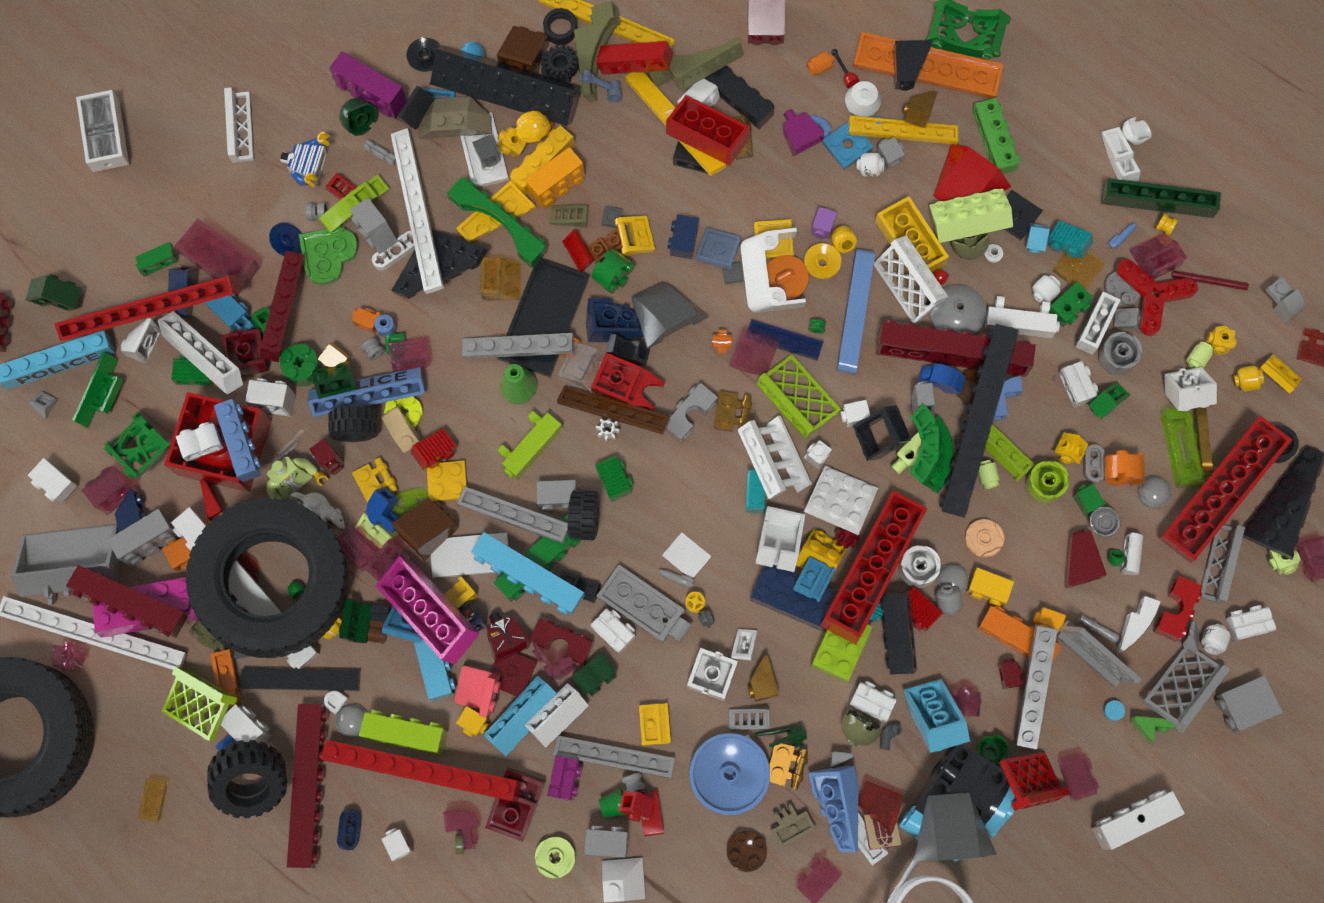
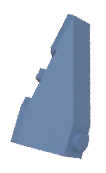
M838 766L809 772L812 793L815 799L818 798L823 808L821 813L823 817L826 816L830 824L829 830L839 852H858V781L855 766Z

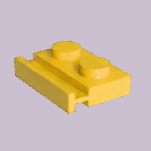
M1274 354L1260 367L1289 394L1302 381L1300 376Z
M668 703L639 705L642 746L671 744Z

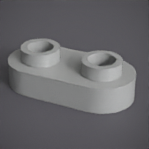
M1097 444L1088 446L1084 454V476L1088 482L1093 484L1099 483L1104 478L1105 452ZM1090 453H1095L1096 458H1092ZM1091 472H1096L1097 477H1093Z

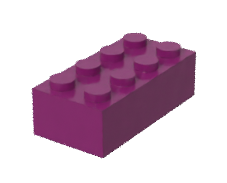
M343 51L340 52L329 67L332 78L336 82L335 85L340 90H347L354 98L367 100L375 108L379 109L385 117H392L396 120L407 102L402 86Z

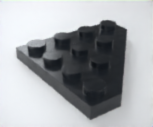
M431 229L442 280L447 279L449 281L462 275L461 272L469 268L473 270L479 267L487 253L485 247ZM415 250L391 290L394 294L408 299L414 297L415 293L424 290Z

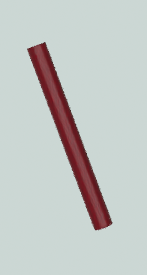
M1175 270L1172 271L1171 275L1172 278H1190L1195 282L1246 291L1249 287V283Z

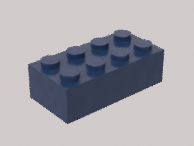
M773 565V567L764 566L750 601L819 631H823L824 628L821 627V624L838 592L827 587L820 602H817V599L809 598L793 590L799 575L787 570L778 569L776 565Z

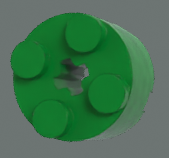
M610 249L603 255L605 259L602 263L598 261L595 265L591 277L596 283L613 294L619 286L623 288L627 284V276L633 271L635 265L618 251Z
M306 344L292 345L282 351L280 355V369L291 383L301 387L313 384L312 372L321 369L322 363L318 360L319 357L314 350Z

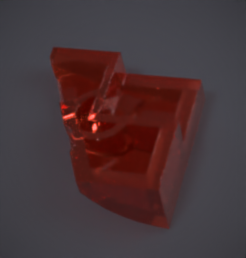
M866 781L860 789L858 806L863 811H866L874 822L878 821L886 829L885 832L891 835L897 822L904 795Z

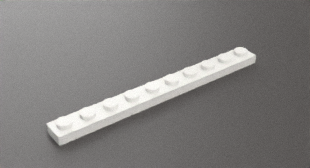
M406 128L392 133L391 139L423 289L426 294L444 289L412 138L410 131Z
M3 596L0 604L1 617L174 670L175 667L182 668L187 655L185 652L127 634L101 638L95 632L94 624L5 596Z

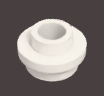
M991 244L984 256L989 262L996 263L1002 259L1003 250L999 245ZM991 251H996L997 255L991 254Z

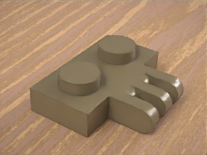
M791 803L787 805L791 813L787 814L784 807L780 809L783 815L782 818H780L777 811L773 813L779 826L772 829L771 832L780 849L816 830L807 811L797 816Z

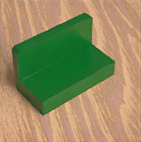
M169 242L135 257L137 261L136 267L144 277L178 262Z

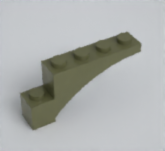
M612 1L591 7L592 15H590L592 24L574 30L575 37H573V42L577 48L576 58L580 68L578 75L579 73L584 75V69L597 77L598 66L596 60L600 46L607 44L616 26L620 25L618 8ZM582 82L580 87L582 96L586 97L590 102L597 101V85Z
M736 38L722 46L705 52L672 56L669 70L646 72V74L656 87L673 79L679 89L683 91L742 57L744 52L740 41Z

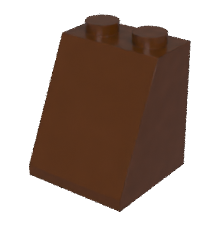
M513 26L497 53L498 62L538 74L541 66V52H546L549 45L548 36L539 31H530L522 26Z
M430 498L391 524L397 534L424 561L458 530L455 524L457 520L450 513L446 515L442 511L444 509L438 501L433 502Z

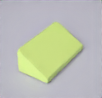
M367 512L362 515L355 526L360 533L382 552L398 536L396 531L390 532L382 524L373 526L368 519Z

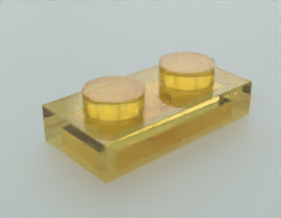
M146 779L137 819L153 822L160 821L168 782Z

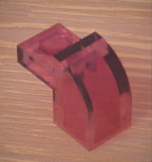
M457 809L443 812L446 832L462 831L465 850L475 849L478 839L477 833L473 832V828L480 827L478 819L472 813L465 810Z

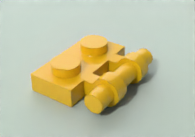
M381 457L374 460L377 466L375 469L372 470L368 463L352 472L367 503L373 492L377 489L386 487L391 493L398 491L395 485L396 481L393 477L391 478L388 472L389 468L386 463H383ZM380 474L384 479V483L380 484L378 479L376 478V476Z

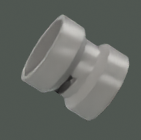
M320 202L319 204L306 203L305 213L307 221L319 219L328 211L326 202Z

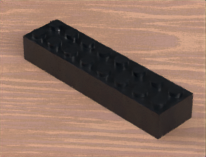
M444 45L436 49L430 85L519 112L539 111L549 121L565 126L573 122L581 87Z

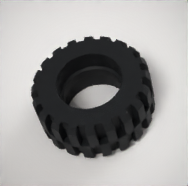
M241 740L237 744L233 745L231 743L227 745L226 749H220L217 752V756L212 757L207 769V787L210 801L216 809H222V813L226 815L231 814L234 818L242 816L247 819L255 815L256 817L262 816L264 812H270L273 810V806L276 807L286 794L287 776L283 756L273 746L270 745L268 747L267 743L262 741L257 743L256 740H249V742ZM242 774H257L263 777L260 781L249 785H241L231 781Z

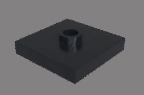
M1012 190L1007 199L1012 208L1013 227L1004 230L1021 241L1028 232L1029 223L1034 224L1043 210Z

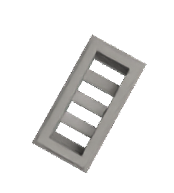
M729 709V730H769V709ZM735 714H739V725H735ZM743 714H747V725H743ZM751 714H755V725H751ZM759 714H763V725H759Z

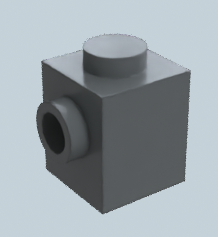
M489 135L472 142L483 168L492 167L500 161Z

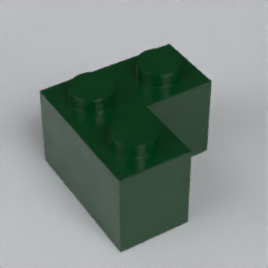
M47 274L31 279L26 301L42 307L53 305L63 310L71 311L77 308L82 288L77 287L74 282H64L59 280V277L56 275Z

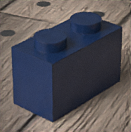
M677 215L676 221H672L671 232H673V237L669 238L667 249H670V256L687 259L693 258L699 218Z

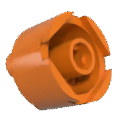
M1120 450L1116 451V455H1105L1104 478L1106 483L1115 486H1124V483H1130L1131 486L1144 483V454H1128V451Z

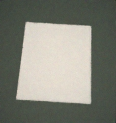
M682 532L662 555L687 577L692 579L711 558L707 552Z

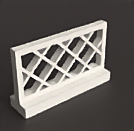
M907 236L895 239L891 246L873 264L913 324L918 323L936 305L948 298V295ZM894 250L899 255V260L893 259ZM883 261H888V271L882 267L881 263ZM893 263L899 264L898 273L893 272ZM904 265L908 268L909 275L903 274ZM893 276L898 277V286L893 283ZM903 278L909 279V288L903 287ZM914 280L919 284L920 290L914 289ZM903 291L909 292L908 301L903 298ZM914 293L919 294V303L913 302ZM924 295L931 302L930 305L924 304ZM913 306L919 307V315L917 317L913 312Z

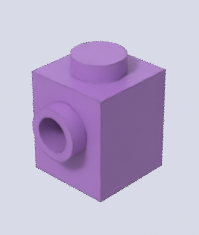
M819 207L811 234L820 239H829L837 212Z

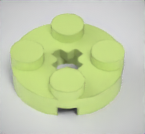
M552 837L542 841L535 852L538 870L549 878H562L573 869L576 860L575 850L572 845L560 837ZM559 852L561 860L553 864L550 854Z

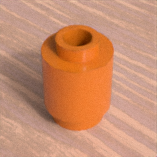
M824 51L809 59V62L806 63L807 69L812 76H818L833 68L834 58L831 53L827 54Z

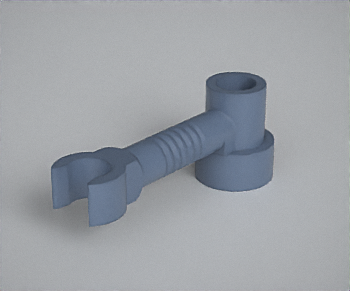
M584 69V75L579 73V80L581 82L593 83L606 89L608 101L617 103L622 100L619 81L612 80L606 82L595 77L591 71Z

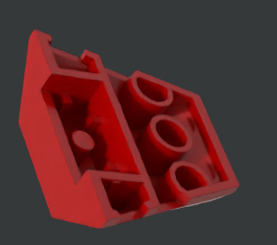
M951 144L933 197L944 202L957 197L962 198L975 193L989 192L993 189L1003 188L1005 191L1011 188V185L997 166L973 149Z

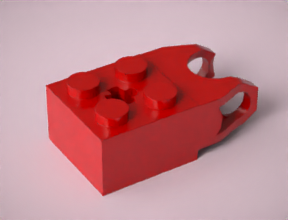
M605 353L591 386V391L613 400L654 411L655 406L644 399L642 392L648 386L663 388L665 382L638 365ZM616 375L619 376L621 381L614 383L611 378H615Z

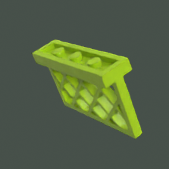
M792 354L769 372L762 374L756 383L805 440L841 411L840 407ZM791 361L796 367L795 372L785 371V365ZM782 374V381L774 382L770 376ZM785 375L795 376V384L784 383ZM798 377H805L808 380V386L798 385ZM784 387L794 388V397L787 396L784 393ZM797 389L807 390V398L797 397ZM810 390L818 391L820 400L810 399ZM796 401L807 402L806 411L799 410L796 407ZM810 403L820 404V412L809 411ZM823 404L830 405L835 411L831 414L822 413ZM809 415L819 416V423L813 426L809 421Z
M175 667L172 674L176 676V679L161 712L206 740L213 742L229 704L235 705L237 697L191 670ZM183 683L184 691L179 693V687ZM195 690L196 698L191 700L190 692ZM185 696L186 704L181 706L180 698ZM207 697L208 705L203 707L202 699ZM173 702H175L176 709L171 712L170 708ZM197 703L198 711L193 713L192 705ZM219 704L221 705L220 709L215 715L214 707ZM187 709L188 716L183 719L182 711ZM209 710L210 718L205 720L204 712ZM199 716L200 724L195 726L194 718ZM211 723L210 732L207 734L206 725Z

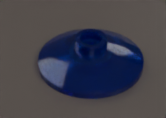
M278 223L273 226L269 233V241L272 248L278 254L284 256L285 251L299 254L302 252L299 234L302 233L297 227L289 223Z

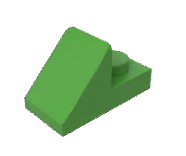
M1140 716L1130 718L1131 724L1149 744L1155 741V728L1156 732L1168 733L1170 729L1175 728V725L1167 719Z

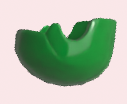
M998 734L985 736L977 745V753L996 766L1000 765V761L1008 756V743Z

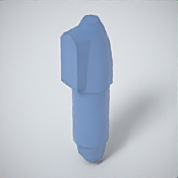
M1136 223L1128 225L1119 235L1116 234L1108 243L1113 249L1121 245L1137 227Z

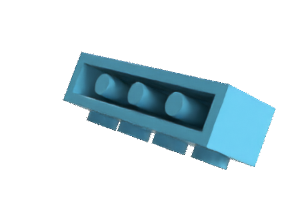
M537 676L483 736L507 756L520 740L528 734L529 730L524 725L557 693Z

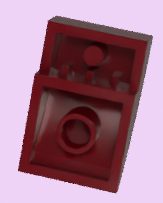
M509 767L506 769L503 778L522 782L518 802L495 798L485 828L523 842L546 781Z

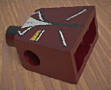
M494 612L489 616L492 624L488 625L486 630L495 662L529 648L528 636L512 616L502 619L499 612Z

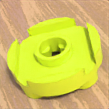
M414 396L386 402L384 415L398 406L400 410H409L406 413V418L414 429L419 425L418 423L423 417V408Z

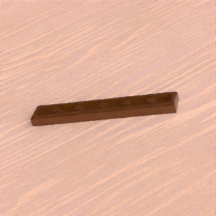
M565 385L557 399V403L662 435L670 421L669 415Z

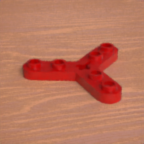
M1129 259L1121 260L1116 267L1117 274L1144 298L1140 330L1146 336H1154L1160 330L1164 303L1191 298L1198 291L1197 283L1190 278L1157 283Z

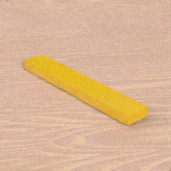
M852 115L849 117V135L889 139L895 137V139L958 144V125L927 123L926 128L906 123L904 122L905 120Z

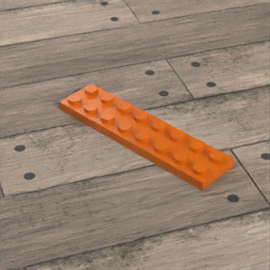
M861 32L853 67L894 76L893 48L895 41L901 40ZM931 47L917 82L993 99L997 95L1004 64Z

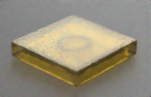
M1087 251L1083 259L1078 257L1071 258L1066 253L1055 266L1053 272L1073 286L1078 282L1086 290L1106 263L1089 251Z

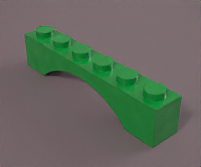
M461 177L447 192L448 199L462 211L483 213L501 223L513 238L518 257L533 268L547 253L546 243L540 237L535 238L528 227L525 225L522 227L518 224V220L512 214H506L503 211L504 208L499 203H493L489 200L490 197L487 193L477 190L475 188L476 185L471 180H465Z

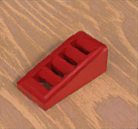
M336 173L325 186V189L341 200L350 190L353 191L356 187ZM338 181L341 182L339 187L335 190L334 186L338 183ZM345 185L347 187L346 190L340 194V190Z
M202 479L200 480L206 514L208 519L212 520L222 513L224 509L210 483Z

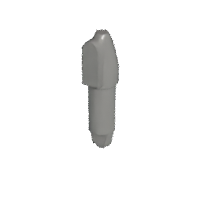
M659 570L662 576L685 587H693L695 580L685 575L680 576L669 570Z

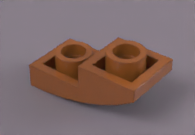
M618 228L603 239L600 237L587 247L596 263L605 259L603 255L610 249L620 251L623 248Z

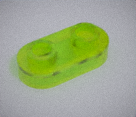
M421 489L396 494L395 496L399 500L392 510L397 514H405L420 504L416 502L419 497H422L423 501L429 497ZM400 502H404V506L402 508L398 507V504Z

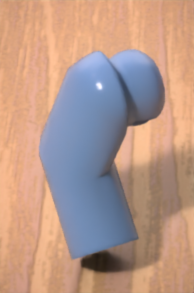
M812 114L811 118L824 131V136H829L830 132H832V127L828 120Z

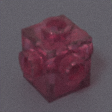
M65 642L64 646H53L52 666L62 668V671H74L75 668H82V663L85 661V652L83 648L77 646V643Z
M961 687V690H953L952 698L964 717H980L981 693L973 691L972 687Z

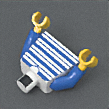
M321 132L313 140L294 145L292 153L282 152L280 161L288 164L291 177L300 186L310 185L314 188L319 183L328 154L323 145L328 146L330 143L326 140L330 135L325 132Z

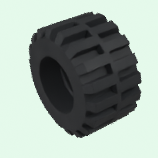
M344 406L329 411V437L343 442H362L375 438L377 436V412L362 406Z
M573 490L568 506V536L570 539L594 541L597 536L599 523L598 492Z

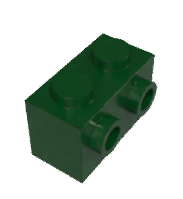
M340 363L332 368H321L316 370V372H312L318 399L356 390L350 363Z

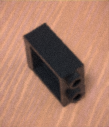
M897 405L883 407L853 426L867 461L878 460L911 441ZM883 419L893 443L879 450L870 427Z

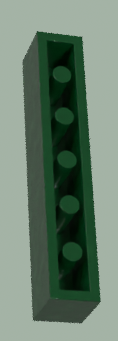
M1110 178L1107 179L1103 186L1102 204L1209 218H1214L1220 210L1221 192Z

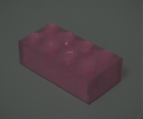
M198 218L174 246L180 255L213 279L236 274L241 290L260 268L255 259Z

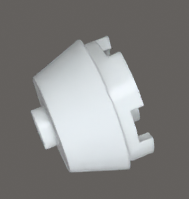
M861 81L847 91L845 104L850 113L857 116L870 117L880 108L881 95L874 84L868 81Z

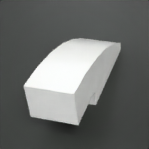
M1117 127L1101 132L1108 158L1117 179L1139 181L1140 170L1133 159L1134 152L1120 128Z
M1146 596L1140 599L1137 612H1131L1126 617L1116 652L1121 653L1145 632L1152 622L1161 601Z

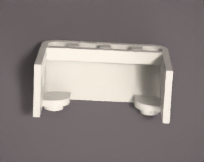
M797 228L767 231L745 239L742 242L741 257L747 305L750 311L762 313L805 307L806 299L786 301V294L782 288H769L765 251L774 250L778 246L779 240L796 238Z

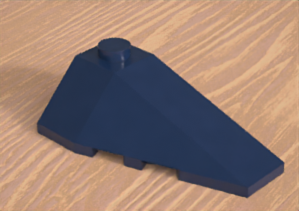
M589 298L586 316L588 342H609L610 334H617L625 340L644 337L635 309L629 308L630 305L627 304L622 306L613 303V300L607 298Z

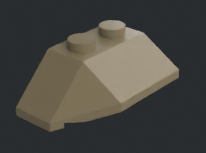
M471 97L434 99L419 124L420 139L491 134V116Z

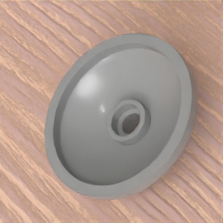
M955 284L944 287L943 289L948 298L940 302L929 312L934 327L937 330L952 329L956 333L971 332L973 335L976 334L986 319V306L980 294L965 285ZM957 305H961L963 309H957Z

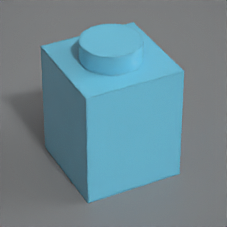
M1029 223L1025 242L1026 248L1033 253L1045 251L1050 228L1045 225Z

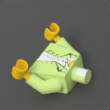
M287 456L281 461H275L272 464V469L267 472L269 480L267 481L266 492L271 500L278 498L286 501L292 492H296L312 479V475L315 476V480L320 486H323L319 479L324 477L328 480L324 472H318V469L307 459H292Z

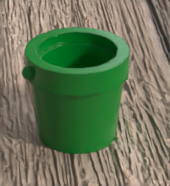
M622 789L615 790V792L599 799L600 809L604 818L626 815L619 812L623 795Z

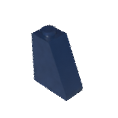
M181 266L169 269L168 292L196 285L199 268ZM193 306L175 310L174 312L182 319H185L187 315L192 314Z

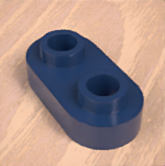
M355 809L344 810L339 818L337 844L342 850H353L358 845L361 816Z

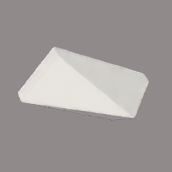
M738 629L731 655L732 659L755 661L757 630Z

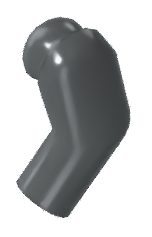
M892 723L883 729L880 738V749L890 750V740L902 732L899 724Z

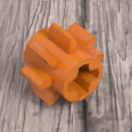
M718 330V334H713V348H718V353H727V349H732V335L727 334V330Z

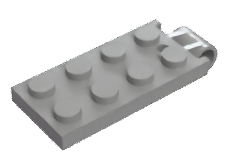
M620 565L617 566L596 596L662 643L666 641L665 638L668 634L681 642L692 627L690 623L681 618V615H684L686 612L685 609ZM664 618L668 619L667 623L663 622Z

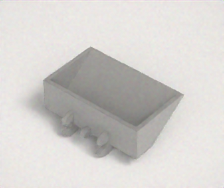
M118 525L23 535L11 574L20 597L44 594V597H49L48 605H54L56 593L64 592L65 597L71 595V591L66 587V584L78 565L118 582L120 560L117 559L107 539L119 533Z

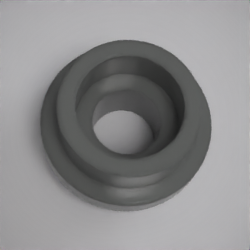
M708 609L705 611L700 610L701 615L698 616L701 625L710 628V625L714 624Z

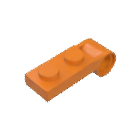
M228 649L210 654L216 686L237 697L235 704L240 706L241 698L232 650ZM229 704L227 709L232 708L234 705Z

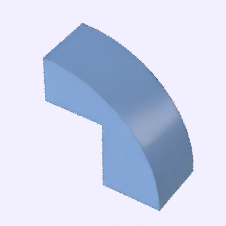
M1021 376L1004 382L993 421L1005 420L1007 417L1005 397L1020 396L1023 392Z

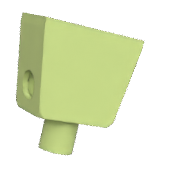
M919 432L896 454L898 460L891 467L898 474L906 467L910 470L916 462L922 445ZM907 454H912L914 457L912 459H907L905 456Z

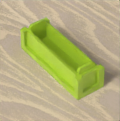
M992 425L985 450L1013 475L1018 482L1035 464Z

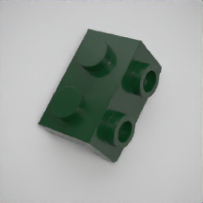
M346 599L342 610V623L339 627L340 639L354 643L366 644L368 642L371 604H362L355 600Z

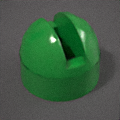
M1111 550L1108 556L1109 563L1114 567L1121 566L1125 559V554L1119 550Z
M292 582L288 586V593L293 599L299 597L305 591V588L299 582Z

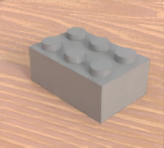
M157 509L110 537L107 541L118 560L129 566H135L140 564L146 556L158 553L160 548L168 542L177 540L178 536L172 530L174 526L171 523L172 519L170 516Z

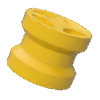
M1164 213L1155 230H1162L1165 232V235L1169 236L1178 219H1172L1168 214Z
M699 592L688 594L686 597L687 609L692 613H699L700 610H703L705 607L704 596Z

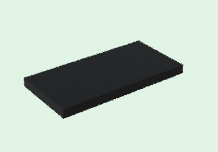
M541 258L532 269L506 336L568 333L588 284L590 274ZM559 354L497 358L500 361L517 364L532 372L551 378Z

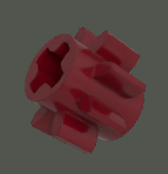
M839 528L834 534L838 537L836 539L839 546L843 545V548H849V546L853 548L860 539L857 534L843 528Z

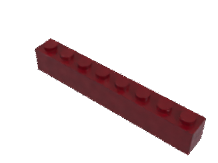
M298 704L287 868H315V864L319 862V852H316L317 843L320 842L318 823L321 822L322 812L319 810V803L323 800V790H320L321 782L324 781V770H322V762L324 760H321L323 741L327 739V730L324 729L325 721L328 720V709L322 704Z

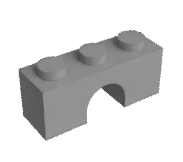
M701 383L697 387H692L688 393L689 397L685 401L681 400L676 406L677 410L673 415L669 414L670 421L665 431L680 444L693 431V425L686 419L687 414L696 410L706 416L718 403V397Z

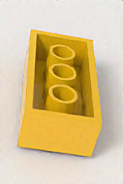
M910 196L877 213L875 223L890 246L895 239L907 236L931 272L946 265L949 256ZM904 265V268L909 274L908 268L906 267V265Z

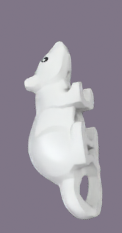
M298 492L290 494L289 499L293 502L309 508L310 511L315 512L325 522L331 521L337 528L345 529L340 509H334L322 494L309 493L304 495Z

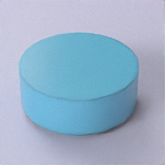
M1110 701L1104 706V715L1111 721L1120 720L1125 715V707L1119 701Z

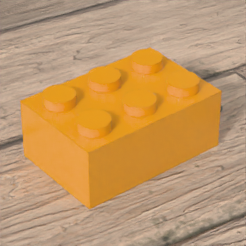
M568 147L525 179L528 194L541 210L545 207H550L557 198L565 196L573 186H578L584 181V165L573 150Z

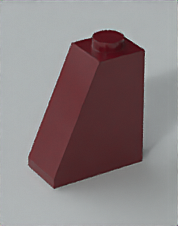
M1084 529L1075 531L1073 536L1068 539L1065 589L1098 580L1107 575L1091 530L1087 532Z

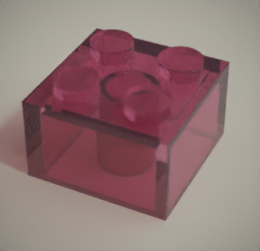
M114 466L103 469L97 478L88 481L81 491L96 509L109 515L119 507L129 489H134L136 492L138 490L124 473Z

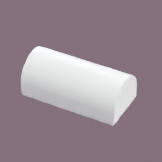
M1130 533L1124 536L1123 553L1125 554V559L1121 565V574L1139 575L1143 535Z

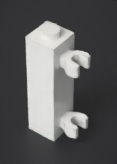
M997 296L995 306H989L986 311L984 330L987 331L995 328V324L1018 329L1020 335L1053 338L1055 333L1059 332L1060 321H1057V314H1049L1050 302L1042 301L1040 312L1003 308L1005 297Z

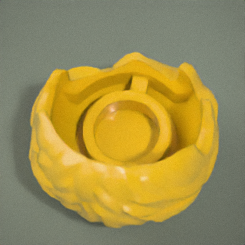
M539 111L524 113L517 120L516 134L526 143L538 142L549 133L550 121Z

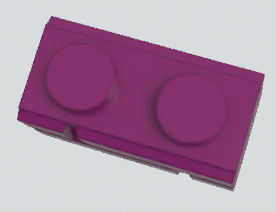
M555 756L548 797L572 801L573 797H577L579 785H575L576 779L581 777L583 765H579V760Z

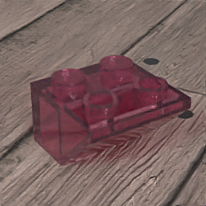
M1163 233L1130 250L1139 267L1153 280L1182 266L1187 259L1178 242Z
M744 327L729 366L756 375L767 373L780 341Z

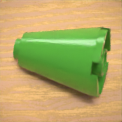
M517 364L509 365L500 380V391L506 400L513 404L527 403L536 394L537 380L530 370Z

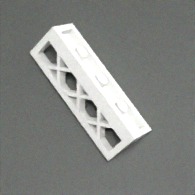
M224 88L228 157L232 163L254 161L250 92L234 93L232 88ZM246 98V103L239 107L236 99ZM242 113L247 116L243 124L237 121V118ZM244 129L248 132V136L242 141L238 138V135ZM244 146L249 149V155L239 156V151Z

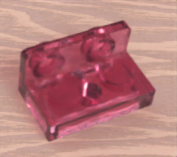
M825 857L822 860L817 858L810 866L813 870L808 875L804 873L797 880L799 885L796 888L811 903H817L842 875Z

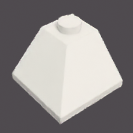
M147 318L123 340L120 351L129 358L147 364L161 335L160 328L152 319Z
M643 858L602 861L604 903L646 899Z

